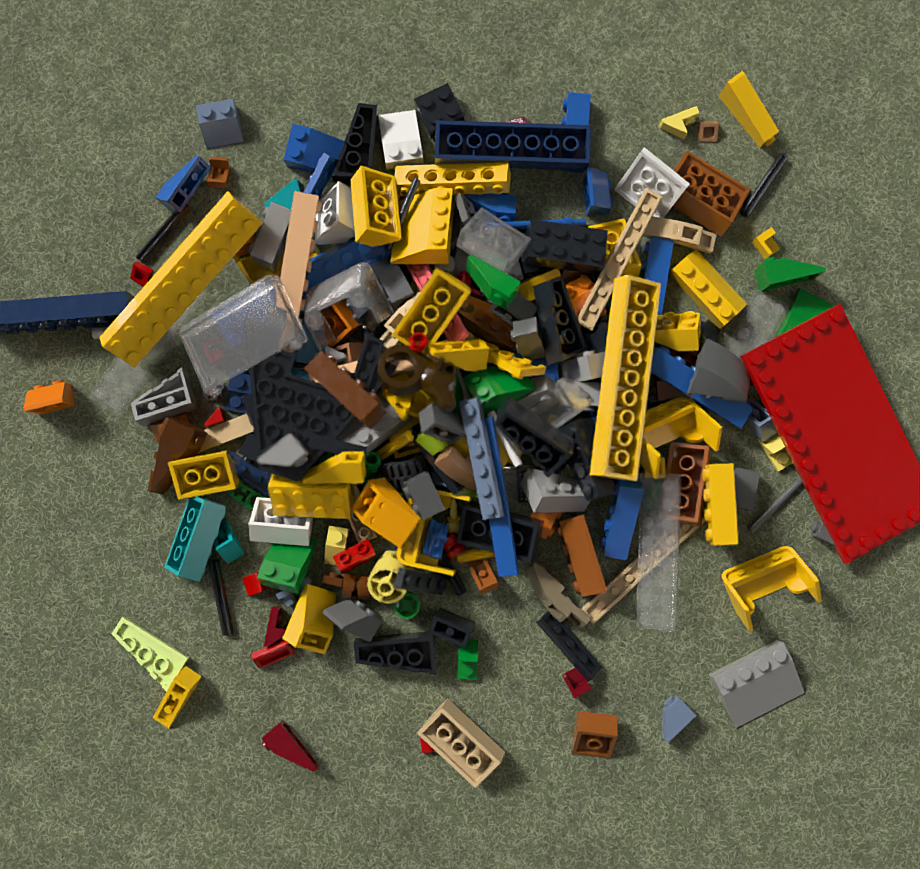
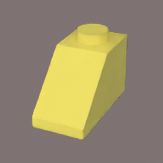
M329 526L325 545V564L337 566L333 556L347 549L350 534L349 528Z

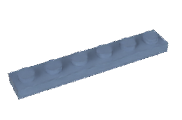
M479 397L459 401L483 520L500 518L504 516L481 399Z

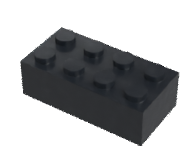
M531 219L527 227L523 264L599 275L605 267L608 230Z
M468 502L463 506L457 543L495 553L489 519L483 520L480 503ZM509 511L517 559L531 563L537 558L544 520Z

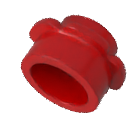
M414 333L408 340L410 343L409 347L413 351L422 352L428 346L427 337L423 333Z

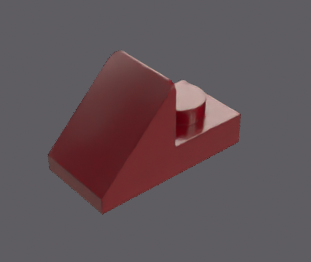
M271 607L264 646L266 647L285 634L287 628L278 626L279 623L282 624L284 612H281L282 607Z

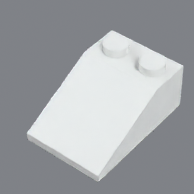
M415 110L378 115L387 170L395 169L396 166L424 164Z

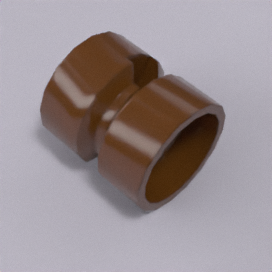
M345 573L343 579V599H354L357 596L360 600H371V593L368 589V578L370 575L361 574L360 577H357L356 574Z

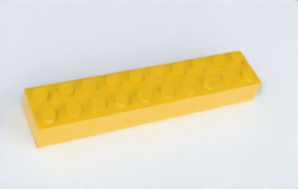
M227 191L99 337L102 347L135 368L263 224L258 216Z
M631 275L614 279L590 475L623 481H637L661 283Z

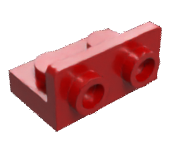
M366 539L333 556V559L341 574H344L363 563L369 562L376 555L369 540Z

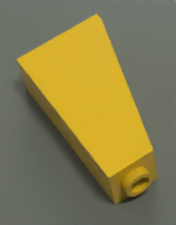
M741 71L726 83L719 98L758 147L761 148L763 145L768 147L776 140L775 136L779 130L747 76Z

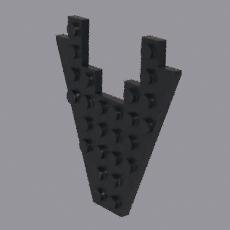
M270 305L264 323L248 318L245 320L258 458L289 433L295 435L310 454L307 456L308 460L300 467H296V465L284 466L259 462L258 465L261 471L299 482L325 452L307 447L310 433L336 439L354 419L355 415L320 383L291 374L297 355L279 349L290 311ZM366 335L355 371L350 377L354 381L359 379L366 386L364 390L368 394L371 392L375 394L382 386L378 378L377 364L385 341ZM389 364L385 371L387 376L390 377L394 373L397 365Z

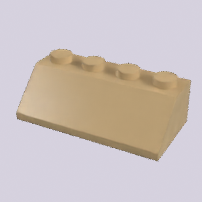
M448 698L435 710L417 732L425 742L474 788L501 763L505 754L503 749Z

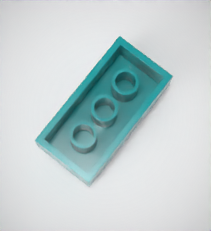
M200 496L189 497L164 568L178 577L200 582L201 577L206 571V562L212 554L213 542L219 534V525L225 517L226 506Z

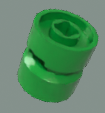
M406 592L402 599L395 602V612L404 619L414 617L420 609L419 597L413 592Z

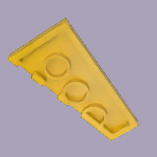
M483 340L489 347L487 362L496 364L498 369L512 373L513 377L518 379L545 374V366L541 364L533 366L531 365V360L515 358V353L499 350L498 346Z

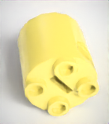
M388 550L381 555L368 578L369 592L376 600L383 603H395L402 599L407 591L394 587L399 567L414 570L412 566L401 564L398 561L396 551Z

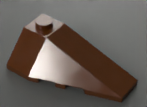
M166 417L157 437L159 447L158 451L154 453L156 463L155 467L151 470L148 491L164 494L173 484L168 462L195 457L204 444L208 433L194 424Z

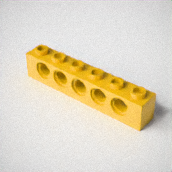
M509 163L396 166L397 196L406 197L414 178L421 181L415 195L433 188H452L453 194L457 195L459 193L462 195L509 193L511 178Z

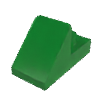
M469 639L465 648L459 646L457 679L477 680L479 640Z

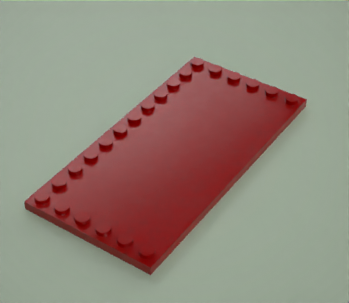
M841 304L818 314L740 356L822 523L835 544L834 547L843 564H849L920 523V464Z

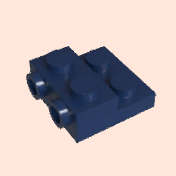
M237 369V372L232 371L225 410L247 414L242 402V396L252 393L251 378L248 375L249 371Z

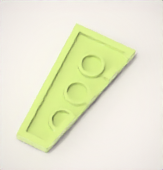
M125 616L121 618L112 632V635L128 652L133 654L138 663L150 672V675L162 685L166 692L175 676L183 669L190 658Z

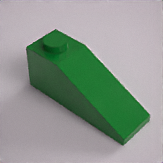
M471 254L468 256L466 271L488 300L507 309L517 297L521 282Z

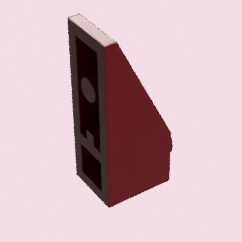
M283 719L261 738L263 746L268 751L271 750L273 754L313 772L319 767V764Z

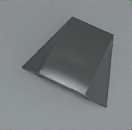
M701 337L699 350L697 351L698 357L695 371L690 380L687 395L701 394L705 398L717 396L721 397L722 400L745 403L751 377L743 361L725 347Z

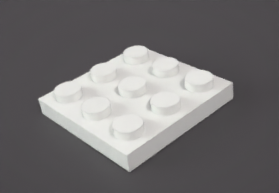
M644 147L614 190L635 207L645 188L663 196L652 217L664 218L690 183Z

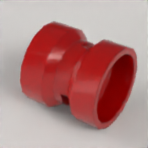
M455 532L446 536L447 542L444 544V549L448 559L457 556L465 549L462 544L457 543Z

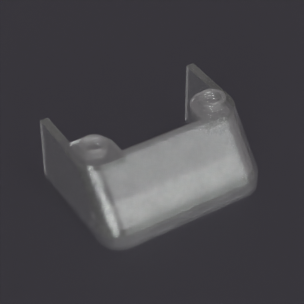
M359 263L308 289L304 321L319 350L336 341L321 310L346 297H349L352 304L357 308L369 305L377 323L394 314L369 264Z
M562 378L554 384L556 388L553 392L529 410L558 429L595 401L590 394L571 379L565 380V378ZM499 429V431L504 436L508 444L511 446L515 454L518 455L522 453V451L519 449V445L515 441L512 442Z

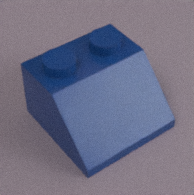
M593 168L586 169L583 177L586 216L609 214L614 206L613 197H610L609 190L612 188L611 179H608L607 172Z

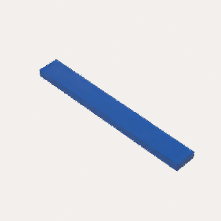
M494 416L484 419L504 516L500 518L489 519L498 576L518 575V561Z

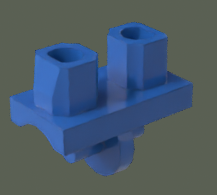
M432 519L429 520L421 554L438 560L441 559L444 544L447 542L448 525L440 524Z

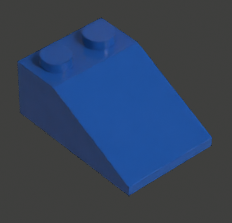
M292 124L284 162L287 167L314 173L318 160L322 157L323 153L331 155L336 159L339 158L344 141L309 127Z

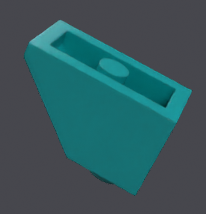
M224 517L218 528L219 534L213 543L216 551L229 564L245 553L241 542L226 517Z

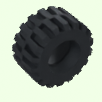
M421 452L396 459L393 456L380 464L382 478H386L396 491H403V488H405L403 482L423 472H427L432 479L429 461Z

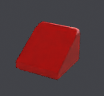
M217 408L204 424L205 427L211 428L226 422L223 409Z

